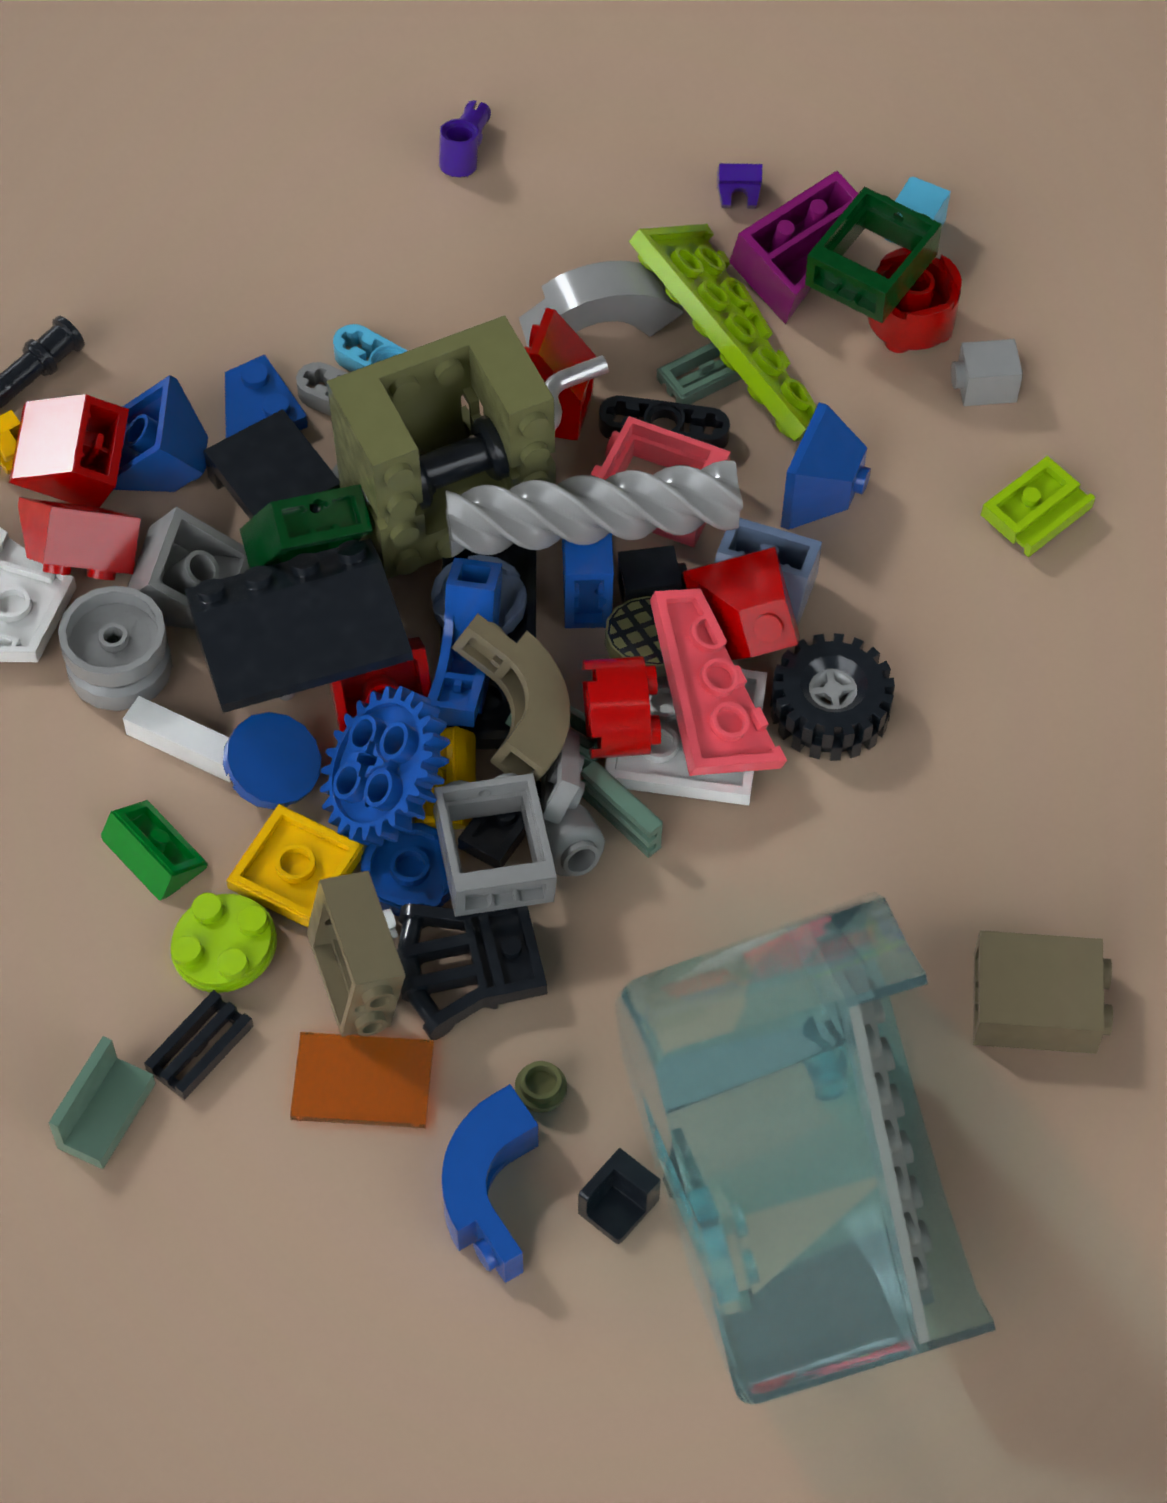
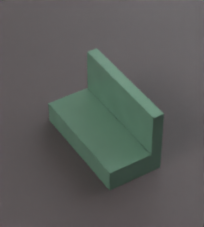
M102 1036L49 1121V1126L58 1149L102 1170L156 1084L153 1074L117 1058L113 1041L105 1036Z

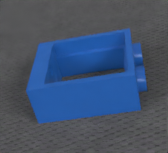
M612 533L607 534L600 541L590 545H577L562 538L565 629L606 628L607 618L613 609L614 569Z

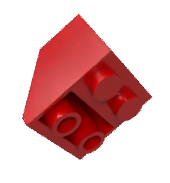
M550 308L545 309L540 325H532L529 347H524L544 382L548 377L563 369L596 358L592 350L555 309ZM594 378L560 392L558 399L563 412L561 422L555 430L556 438L578 441L593 396Z
M86 394L27 401L23 406L9 483L72 504L101 507L116 487L129 409Z

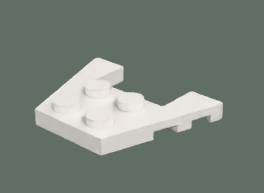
M0 528V662H38L77 588L75 579L72 575L43 572V564L28 559L25 548L10 539L8 532Z

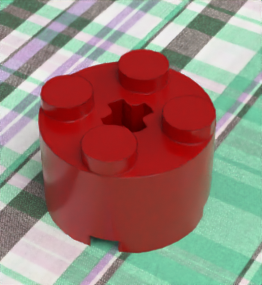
M900 248L886 254L880 260V265L874 272L890 279L912 251ZM942 254L940 259L935 257L883 323L868 317V322L873 332L885 342L888 350L894 353H905L908 350H924L946 342L951 338L962 286L961 275L956 265Z
M643 656L583 660L582 670H592V681L583 682L587 737L597 738L598 748H588L590 759L650 755L651 745L661 744L659 715L651 714L649 695L658 694L656 666H645Z

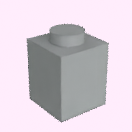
M1015 339L961 343L959 359L952 362L951 380L954 389L960 388L963 406L1017 402L1023 373Z

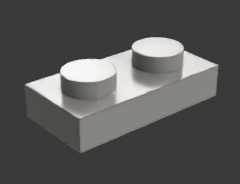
M568 730L566 741L559 755L548 771L541 777V809L543 818L554 824H560L568 808L576 809L585 787V783L580 781V773L585 759L580 754V734Z

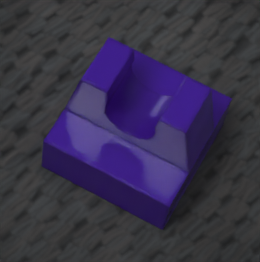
M719 163L717 189L721 208H730L731 195L740 191L747 196V209H756L762 184L763 164Z

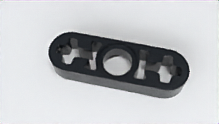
M622 395L607 398L599 408V430L607 439H610L614 431L620 432L628 416L636 419L644 417V422L650 424L659 418L671 419L676 423V427L670 431L722 449L726 447L729 441V418L723 411L717 408ZM616 415L625 416L622 422L614 421ZM685 423H690L689 432H684ZM713 427V433L705 434V428Z

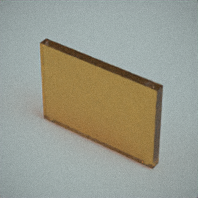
M300 1032L290 1119L297 1121L410 1127L415 1129L426 1128L434 1040L358 1035L341 1037V1034Z

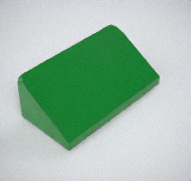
M148 800L111 811L101 833L103 842L158 900L171 896L206 870L208 866L206 860Z

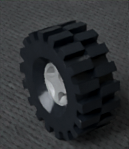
M824 633L813 635L812 645H808L805 639L800 640L799 644L795 646L794 653L787 649L781 657V665L777 664L770 704V707H772L771 718L773 724L779 723L778 734L783 740L792 736L791 747L796 751L800 752L804 746L809 747V757L820 759L821 752H829L830 761H840L843 751H848L850 758L857 757L861 753L862 744L870 750L876 745L878 735L883 737L887 729L895 688L894 678H889L891 668L887 661L878 664L880 652L874 647L868 652L863 651L864 641L854 637L852 644L843 642L844 634L834 633L833 641H825ZM825 698L831 701V705L825 702Z

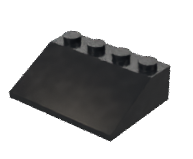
M371 538L362 541H346L336 548L314 554L302 553L285 562L270 566H255L241 574L223 579H207L200 582L197 586L184 589L196 636L223 713L414 660L384 568Z

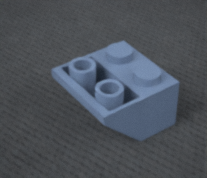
M739 518V528L725 531L714 563L776 546L798 627L818 575L822 542Z

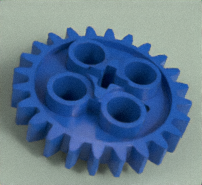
M386 686L383 694L376 691L371 692L369 704L358 700L356 706L357 715L355 717L349 714L344 715L347 727L344 732L339 730L333 732L338 743L336 748H328L325 751L332 758L331 764L321 769V773L329 776V781L320 787V792L329 795L322 805V809L331 812L328 823L338 827V834L366 846H369L371 843L382 847L385 839L394 843L397 842L399 830L410 834L412 832L413 817L421 820L425 819V812L422 806L425 801L430 803L436 802L437 799L431 790L433 785L444 784L445 779L437 773L440 767L449 763L448 758L440 756V751L450 744V739L440 736L446 728L447 722L437 718L441 710L439 707L430 704V698L402 686H399L398 690Z

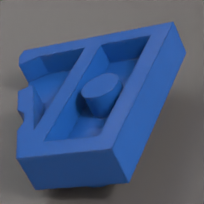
M265 354L225 372L226 438L282 409L299 430L308 427L306 413Z

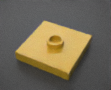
M278 804L227 878V887L308 928L319 880L352 874L365 851L364 845L350 840L348 837L340 835L336 831Z

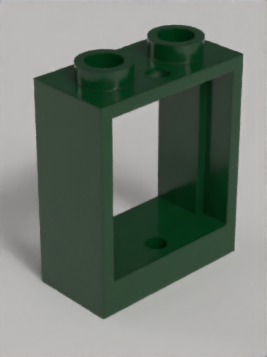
M864 186L807 255L805 285L883 323L938 255L942 224L932 220L925 214H920L893 201L890 197L881 195ZM864 229L912 251L890 279L843 256Z
M358 484L270 502L241 527L239 531L249 568L285 562L302 553L314 554L336 548L346 541H360L373 529L362 488ZM316 504L319 508V512L312 513L310 511V505Z

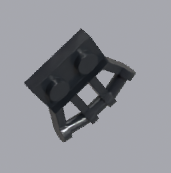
M404 904L401 906L398 920L402 924L397 949L405 972L401 997L403 1000L411 1003L425 1022L423 1030L431 1040H437L445 1036L453 1029L455 1024L481 1008L498 1009V1004L548 994L547 982L528 906L457 917L454 915V910L450 908L420 904ZM427 926L465 932L459 935L419 942L421 931ZM470 953L471 965L427 974L422 973L421 965L425 962ZM476 984L478 988L440 1010L430 996L432 993Z

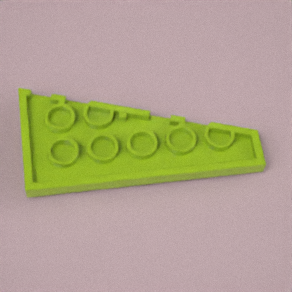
M698 224L639 229L628 242L638 252L640 263L649 271L654 272L666 286L665 292L669 298L675 303L682 305L693 319L692 324L702 336L709 338L720 351L722 362L731 370L736 371L745 381L751 397L764 405L774 416L777 428L785 436L793 439L794 442L802 440L817 406L805 386L788 375L786 368L791 363L784 351L778 350L775 352L770 345L768 339L773 334L744 284L730 277L726 271V268L730 265L729 259L724 251L718 250L716 252L710 244L709 240L714 234L709 225Z

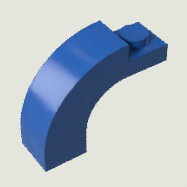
M455 557L446 582L445 617L441 651L428 698L431 699L430 704L439 707L441 710L437 718L447 722L448 726L474 727L478 713L482 714L490 677L451 647L477 613L488 622L498 625L502 563Z
M511 1084L481 1101L461 1121L448 1144L442 1167L444 1215L447 1228L458 1251H461L473 1243L474 1250L485 1269L489 1272L496 1269L505 1283L523 1273V1252L491 1205L488 1193L493 1180L505 1166L539 1146L538 1123Z

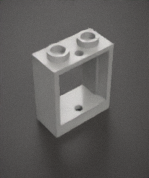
M506 773L494 779L476 782L458 780L450 782L445 786L434 788V795L437 800L434 803L433 814L455 917L554 902L557 875L533 773L524 775ZM521 811L533 863L462 873L452 821Z

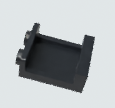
M283 409L204 450L208 478L217 490L225 486L249 519H252L270 502L340 488L339 479ZM316 504L310 505V511L312 513L319 512V508Z

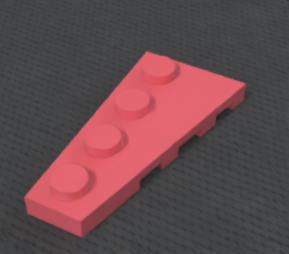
M701 589L655 591L650 599V604L689 776L781 769L787 762V759L780 745L775 747L766 729L769 723L761 707L755 708L745 688L747 680L740 666L733 664L725 648L727 640Z

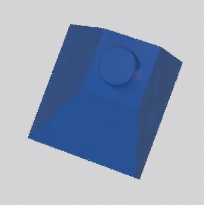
M169 375L123 406L129 409L116 487L113 490L175 492L191 481L199 479L204 474L206 469L204 450L207 448L208 435L178 379Z
M818 403L787 470L781 527L789 530L848 510L855 493L863 494L870 478L871 468L865 466L867 446L827 404Z

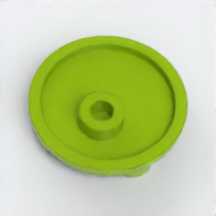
M203 893L195 898L192 907L182 915L174 929L171 940L173 964L182 979L196 989L206 992L215 990L217 993L240 989L256 980L271 963L277 947L276 927L267 910L261 904L248 897L238 894L216 895L214 893Z

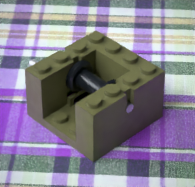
M504 315L326 381L340 488L361 485L373 529L363 539L371 538L387 579L400 574H410L419 567L441 558H451L446 519V490L461 495L469 489L481 485H495L510 490L512 487L530 480H544L556 484V463L550 454L555 452V430L561 422L563 412L558 396L566 388L608 373V364L603 355L563 369L548 377L544 382ZM461 396H464L469 405V410L466 405L461 406ZM479 400L483 406L484 416L480 414Z

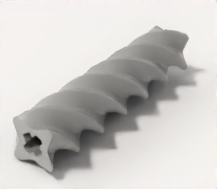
M727 460L712 463L701 470L685 465H675L664 468L653 475L639 470H627L618 472L606 480L592 475H578L570 477L558 485L544 480H530L522 482L510 490L495 485L473 487L461 495L446 490V519L451 557L459 554L465 548L480 555H494L504 551L513 543L529 550H542L552 546L561 538L577 545H590L600 541L609 533L625 540H638L652 533L657 527L673 535H686L698 529L705 522L721 530H734L739 528L740 511L743 509L736 462Z

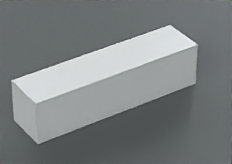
M141 696L137 697L123 717L127 735L229 783L231 782L229 774L226 776L223 767L224 746L229 737Z

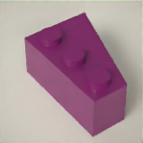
M837 170L738 233L729 263L784 324L787 323L811 290L810 287L805 285L807 255L859 194Z

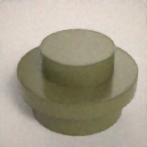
M536 1061L525 1066L519 1072L515 1081V1091L528 1110L539 1113L549 1112L557 1108L565 1099L567 1081L565 1075L557 1066L546 1061Z

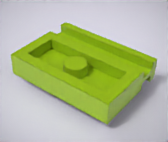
M1047 455L984 503L981 516L1013 544L1017 542L1025 549L1024 554L1030 557L1093 507L1096 497L1092 493L1087 495L1080 489L1081 484Z

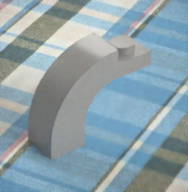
M605 261L570 270L544 284L542 290L545 299L520 316L519 320L527 346L529 347L532 325H540L546 308L555 309L575 332L593 324L619 321L633 325L650 337L685 312L682 305L675 303L669 298L665 292L666 286L657 275L646 269L641 263Z

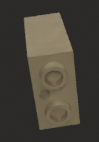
M369 870L321 879L317 887L307 936L341 1037L353 1034L361 1036L377 1034L386 1027L391 1026L405 979V972Z

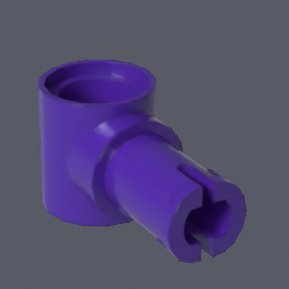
M469 101L460 119L449 120L441 126L439 167L446 175L466 177L476 171L478 148L483 138L482 131L491 117V110L487 104L480 102L475 110L477 101Z

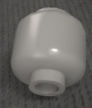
M578 804L575 810L568 808L560 824L544 820L557 875L579 876L591 871L596 866L604 851L605 839L586 808Z

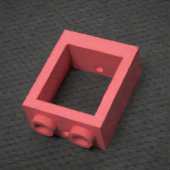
M628 416L621 431H614L610 436L605 452L606 459L603 465H596L591 475L606 480L618 472L626 471L633 456L664 467L685 465L701 470L715 462L730 461L731 451ZM706 522L692 533L686 535H673L658 527L652 533L694 548Z

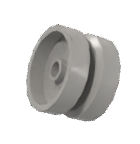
M115 585L93 589L80 596L63 613L58 629L60 647L66 663L70 685L82 700L96 708L121 711L130 709L138 696L149 701L154 699L166 686L173 667L163 613L151 597L135 588Z

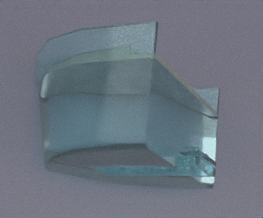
M875 892L630 981L620 991L615 1001L622 1059L658 1178L661 1179V1187L689 1272L720 1356L738 1399L744 1403L759 1404L996 1330L994 1320L976 1289L942 1187L889 997L890 995L928 984L927 976L908 946L885 897Z

